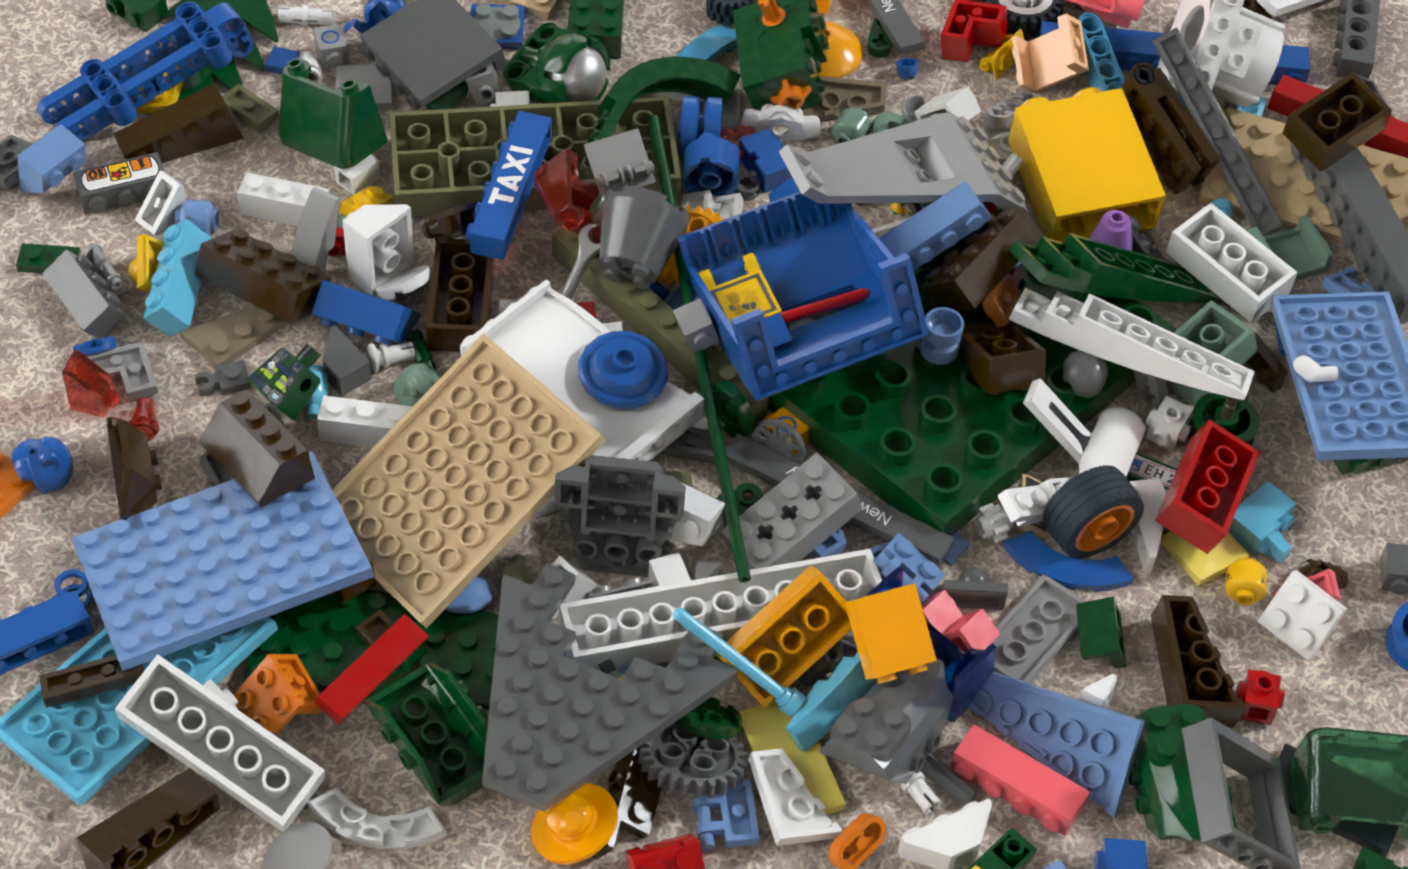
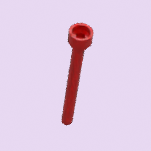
M860 288L781 312L785 324L868 299L870 291L867 288Z

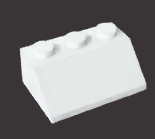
M407 204L363 205L355 212H351L343 220L348 278L369 295L374 296L377 294L376 290L379 286L395 276L408 271L415 265L411 207Z

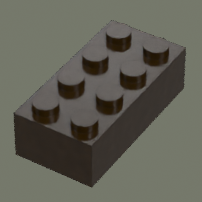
M1025 207L1015 210L1008 208L996 215L989 213L991 220L983 224L978 230L962 238V244L944 257L945 262L928 273L926 276L927 281L919 289L934 309L947 307L957 312L975 309L1019 262L1009 251L1013 243L1019 241L1034 246L1043 237V233Z
M234 229L201 243L195 270L196 276L289 324L312 313L322 281H331V276L321 272L318 267L307 265L297 260L294 255L283 253L273 248L270 243L259 241L241 229Z
M436 238L426 321V341L429 351L460 352V344L467 336L475 334L490 320L496 261L492 257L470 253L469 240Z

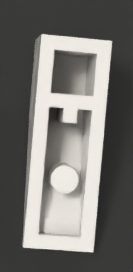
M1161 478L1130 481L1144 503L1143 515L1131 533L1145 574L1152 572L1164 527L1155 521L1168 491L1164 489Z

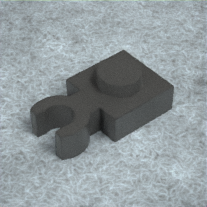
M244 359L214 366V374L201 372L194 375L196 384L207 383L205 386L198 387L200 396H208L216 389H220L221 394L225 395L252 388L251 383L247 380L249 375Z

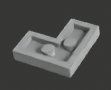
M143 341L83 356L91 386L122 378L128 401L158 394L157 384Z

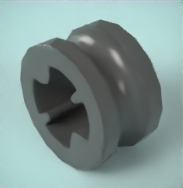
M740 175L738 187L734 194L741 193L744 201L753 200L759 194L760 181L754 175ZM748 185L750 189H744V186Z

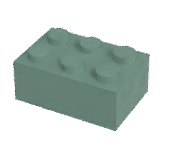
M1212 300L1174 332V334L1240 365H1243L1258 352L1255 330ZM1167 380L1168 388L1193 406L1202 396L1211 393Z

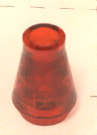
M143 397L137 400L136 408L129 423L147 435L148 441L154 439L158 434L159 424L155 412V402L151 398Z

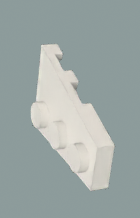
M783 749L754 751L750 753L748 761L776 846L835 839L843 832L836 822L832 823L825 814V806L820 799H814L804 785V777Z

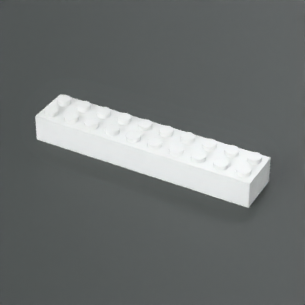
M871 549L752 569L750 570L751 580L746 583L739 582L736 572L562 603L559 607V625L576 632L575 641L567 652L569 659L595 669L596 665L612 658L619 671L623 667L630 666L635 656L654 664L668 662L672 659L688 632V629L673 617L674 611L678 608L687 611L707 628L722 633L723 640L726 642L810 565L827 578L846 602L886 590L877 565L874 562Z

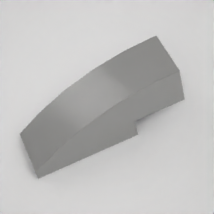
M314 187L311 189L302 212L291 254L297 260L307 265L316 266L321 272L325 273L327 254L334 247L340 198Z

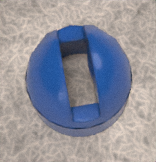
M903 58L896 62L897 74L900 79L907 81L909 77L911 80L916 77L918 73L917 60Z

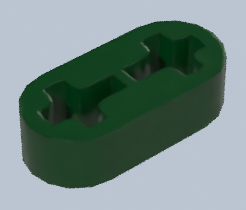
M875 18L872 23L868 37L867 52L872 57L884 58L890 54L893 43L886 32H881L882 26L878 18ZM878 41L883 42L881 47H876Z

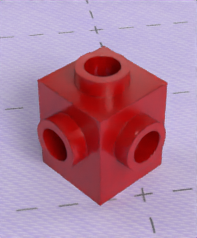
M1248 670L1245 680L1238 681L1236 688L1237 698L1242 699L1246 707L1240 719L1272 725L1278 708L1282 709L1285 698V690L1280 689V675L1270 674L1264 670Z

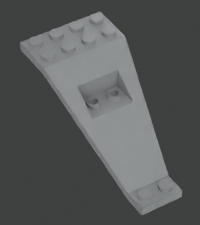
M951 112L811 152H806L803 149L797 150L788 144L779 151L801 194L819 204L934 202L964 181H967L981 202H992L1004 210L1008 208L1015 210L1025 207L1027 212H1029L1023 203L1025 200L1024 195L1010 182L1013 179L1012 175L998 162L1000 156L997 151L987 144L986 139H988V136L984 130L978 125L972 126L965 117L961 116L959 118Z

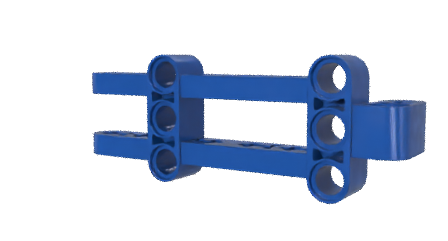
M185 2L176 9L175 15L177 18L104 62L95 58L83 63L80 67L81 76L41 99L37 105V112L46 123H57L54 129L62 124L79 140L84 141L112 123L117 126L131 124L137 117L135 109L206 66L222 68L231 62L233 55L238 58L247 56L253 50V39L245 22L230 4L220 3L204 12L197 3Z

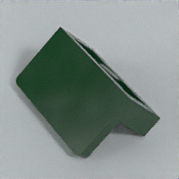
M1114 596L1078 603L1076 608L1082 659L1089 660L1108 656L1113 668L1127 667L1122 616Z

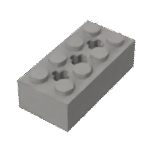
M818 453L814 454L739 516L749 570L801 561L862 510L858 493ZM727 526L721 533L727 546L733 552Z

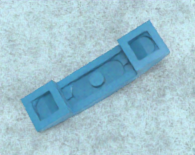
M727 25L711 28L690 42L677 56L713 62L725 51L730 54L737 48L736 31Z

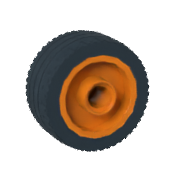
M1103 465L1080 473L1060 487L1045 506L1043 520L1053 538L1069 557L1084 559L1113 547L1125 538L1140 521L1144 511V503L1130 481L1118 468L1112 465Z

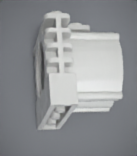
M1181 0L1171 30L1178 27L1214 96L1241 107H1248L1252 103L1257 104L1259 96L1267 87L1277 67L1283 46L1285 25L1243 8L1244 0ZM1160 58L1157 69L1161 68L1177 94L1181 96Z

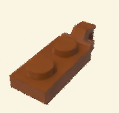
M1018 267L1012 269L986 296L983 302L987 317L993 320L997 328L1008 324L1009 317L1022 295L1018 285L1023 275Z

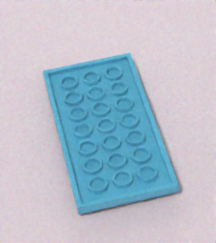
M266 617L162 656V658L201 685H204L210 679L217 685L278 630L277 624L270 617ZM106 628L57 670L116 655ZM152 661L143 664L144 671ZM39 684L0 718V742L80 807L152 743V741L121 721L115 711L116 706L133 685L46 708L42 697L41 684Z

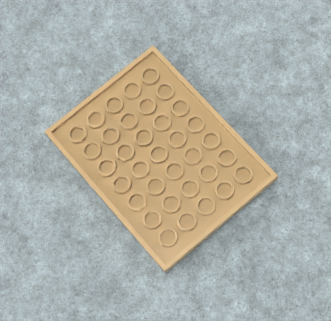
M483 333L332 491L365 555L373 561L375 579L427 628L555 494L556 473L570 466L581 467L586 462V458L592 456L606 439Z

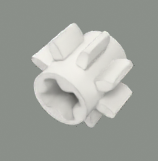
M992 503L980 507V515L974 519L978 535L982 539L988 538L989 541L993 540L995 543L1007 539V531L1013 527V523H1011L1004 507H999V504L993 505Z

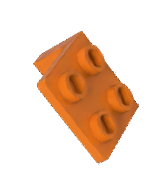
M268 654L233 694L239 702L236 705L239 711L275 736L284 729L296 714H320L323 711L315 704L320 693L297 654Z

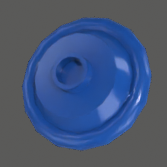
M612 331L597 336L585 346L578 361V377L585 391L598 403L614 409H635L650 404L662 393L668 380V362L661 349L648 337L631 331Z

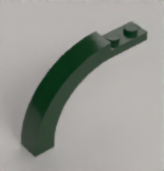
M662 57L641 63L628 70L613 84L597 108V111L602 113L597 121L601 127L600 129L595 128L587 143L610 137L626 107L650 94L677 92L697 96L704 100L708 97L722 98L723 107L732 95L741 75L717 63L692 57Z

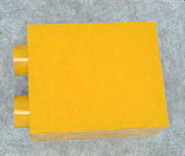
M1090 87L1077 92L1071 98L1049 101L1044 97H1036L1027 100L1020 107L1015 108L1008 143L1012 153L1018 155L1023 160V165L1019 168V172L1041 231L1045 236L1060 242L1065 240L1068 233L1089 238L1103 215L1111 210L1122 211L1129 217L1133 216L1142 227L1140 231L1156 228L1166 195L1122 88L1102 92L1099 88Z

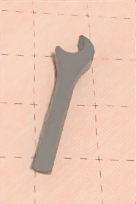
M588 224L579 233L577 259L561 293L570 300L588 263L600 251V243L597 244L592 239V232L596 227L600 226L599 224Z

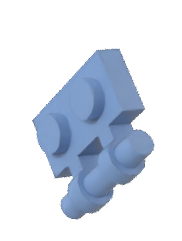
M900 533L890 541L874 560L883 569L881 573L887 578L891 577L900 586L915 583L921 604L945 577V574L935 563L926 558L915 548L912 542L904 538Z
M744 779L741 784L736 783L735 790L727 788L725 795L717 792L713 798H710L706 793H701L700 799L696 797L692 799L693 811L697 813L698 817L696 835L701 840L703 851L715 849L714 838L717 836H724L725 848L759 845L760 836L751 779ZM720 809L721 820L712 821L710 811Z

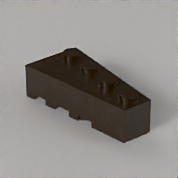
M191 768L176 775L168 782L76 837L86 869H147L220 809L217 792Z

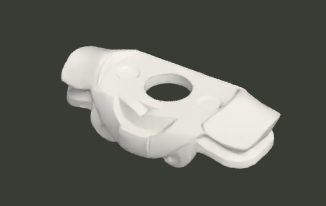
M766 104L762 107L761 111L746 109L740 124L741 131L751 134L769 128L773 135L778 138L804 141L819 139L821 135L820 119L817 116H804L800 108L794 110L786 105L773 106L772 104ZM775 125H784L788 128V131L783 133L777 132L773 127Z

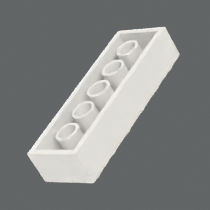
M158 654L115 708L117 716L121 721L281 832L289 828L325 779V770Z

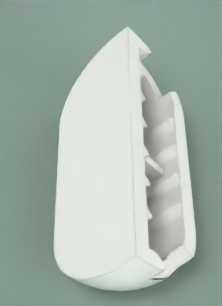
M1111 407L1103 410L1080 460L1079 474L1094 467L1112 465L1127 476L1145 432V425L1141 418L1133 411L1123 407Z

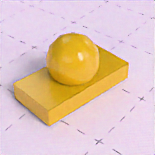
M143 233L137 237V258H134L129 264L128 274L129 278L137 284V289L150 294L152 287L151 279L156 272L157 257L162 250L164 242Z

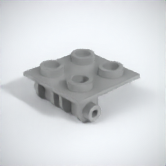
M638 128L584 144L599 194H606L609 189L614 192L623 191L624 186L644 187L656 183L653 174L655 172L654 165L648 159Z

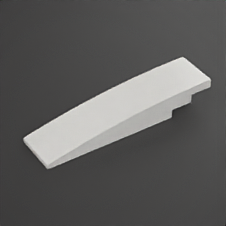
M1025 288L1009 317V320L1104 360L1161 379L1241 400L1246 398L1255 372L1091 294L1088 295L1085 303H1082L1059 291L1056 292L1053 300H1050Z

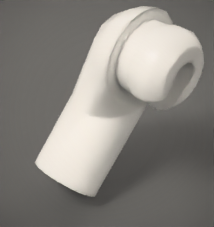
M1305 355L1298 356L1293 361L1294 370L1307 382L1338 380L1337 366L1321 367L1313 359Z

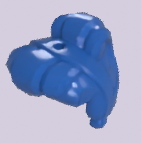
M46 436L42 439H26L20 442L12 451L11 463L14 465L19 478L24 481H34L36 488L43 495L47 494L48 491H56L63 488L72 477L73 458L65 444L55 437Z

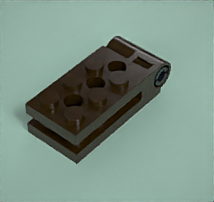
M1148 63L1134 65L1120 88L1124 91L1153 165L1157 167L1163 176V182L1166 187L1171 189L1175 195L1184 192L1190 183L1193 187L1201 184L1220 158L1161 68L1155 70Z

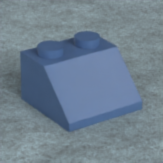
M62 124L57 126L17 155L20 190L25 193H44L49 188L59 185L64 177L72 171L79 170L86 162L85 144Z

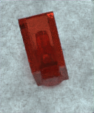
M74 350L62 371L70 409L105 418L109 409L116 407L119 398L114 379L81 351Z

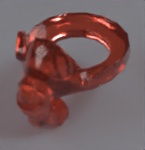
M740 125L736 130L725 127L720 131V138L728 140L739 147V138L756 133V129L754 126L745 127L744 125ZM739 147L740 159H742L745 153L744 150Z

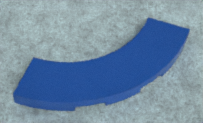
M1032 531L1004 541V549L1020 566L1030 573L1033 571L1039 576L1044 574L1067 589H1094V592L1110 591L1132 585L1134 579L1117 555L1098 560L1071 558L1049 548Z

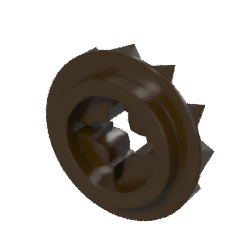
M1307 559L1305 562L1300 563L1298 569L1301 574L1308 578L1330 568L1335 572L1339 590L1346 588L1349 581V574L1342 570V567L1331 564V561L1324 562L1321 559L1317 561Z

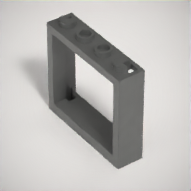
M1212 717L1182 728L1201 843L1249 869H1301L1280 758ZM1223 764L1248 778L1259 841L1234 828Z

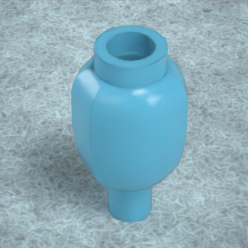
M312 365L310 369L320 378V384L305 406L307 407V418L317 419L323 396H328L329 381L322 366Z

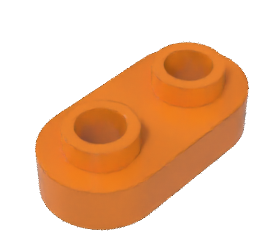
M869 813L859 815L832 842L829 849L831 864L838 869H856L883 842L886 834L884 820L879 816Z

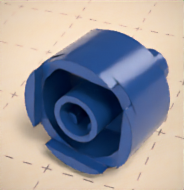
M703 133L699 139L688 144L683 154L682 171L686 191L693 193L710 190L712 195L720 196L733 194L738 187L739 147L728 140L716 137L712 133Z

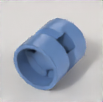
M947 307L932 309L925 318L929 336L921 338L920 353L930 363L938 365L948 364L957 358L964 320L953 309Z

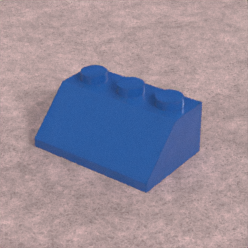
M325 280L322 281L311 313L320 317L319 323L329 327L335 325L337 327L339 323L348 326L346 331L348 333L364 337L366 332L375 335L373 341L387 346H391L392 341L402 344L407 337L406 333L414 328L421 316L420 313L405 306Z

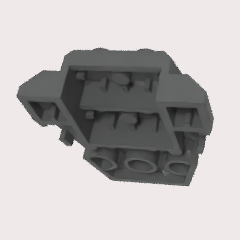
M592 455L586 458L584 467L570 466L556 473L555 504L557 509H562L566 530H571L574 537L573 547L583 570L648 577L649 560L659 558L664 542L666 540L669 541L672 536L675 523L677 521L680 522L684 515L686 486L674 476L665 475L659 463L645 460Z

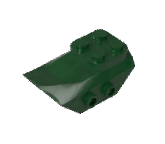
M432 662L416 671L403 670L381 683L372 692V696L363 701L381 725L380 732L388 744L394 743L399 750L398 755L407 770L412 769L438 805L443 807L452 806L485 787L482 785L488 715L482 706H476L470 699V692L466 684L462 680L457 681L450 671Z
M1193 704L1150 708L1134 717L1144 720L1128 778L1129 784L1135 785L1137 791L1135 796L1137 813L1139 815L1143 814L1147 829L1159 840L1184 838L1189 842L1199 841L1201 837L1182 728L1208 719L1207 715L1200 707ZM1227 785L1228 794H1229V800H1230V806H1231V803H1232V793H1231V789H1230L1229 785ZM1231 807L1234 828L1238 829L1234 813Z

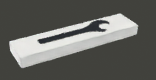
M1041 378L1032 381L1023 404L1080 465V460L1091 437V433Z

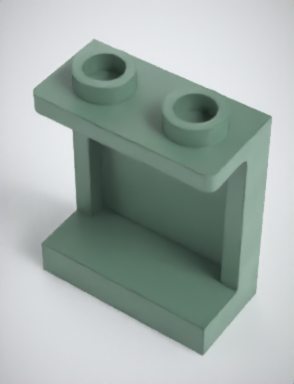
M1308 215L1301 216L1297 227L1263 236L1257 227L1246 229L1249 234L1297 271L1295 280L1328 272L1333 259L1332 248L1325 242L1319 233L1318 227L1312 223Z

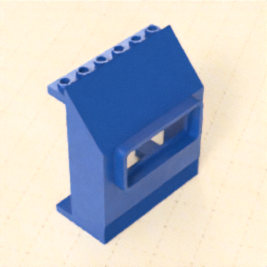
M797 192L677 237L682 255L681 260L698 299L701 298L719 339L718 343L756 402L929 336L911 258L907 253L894 257L854 209L852 203L819 204L803 196L801 192ZM754 253L782 312L860 288L869 289L870 296L868 299H865V302L789 330L792 342L773 349L765 317L761 309L759 308L732 318L730 323L698 273L709 269L715 285L723 284L746 275L742 256Z

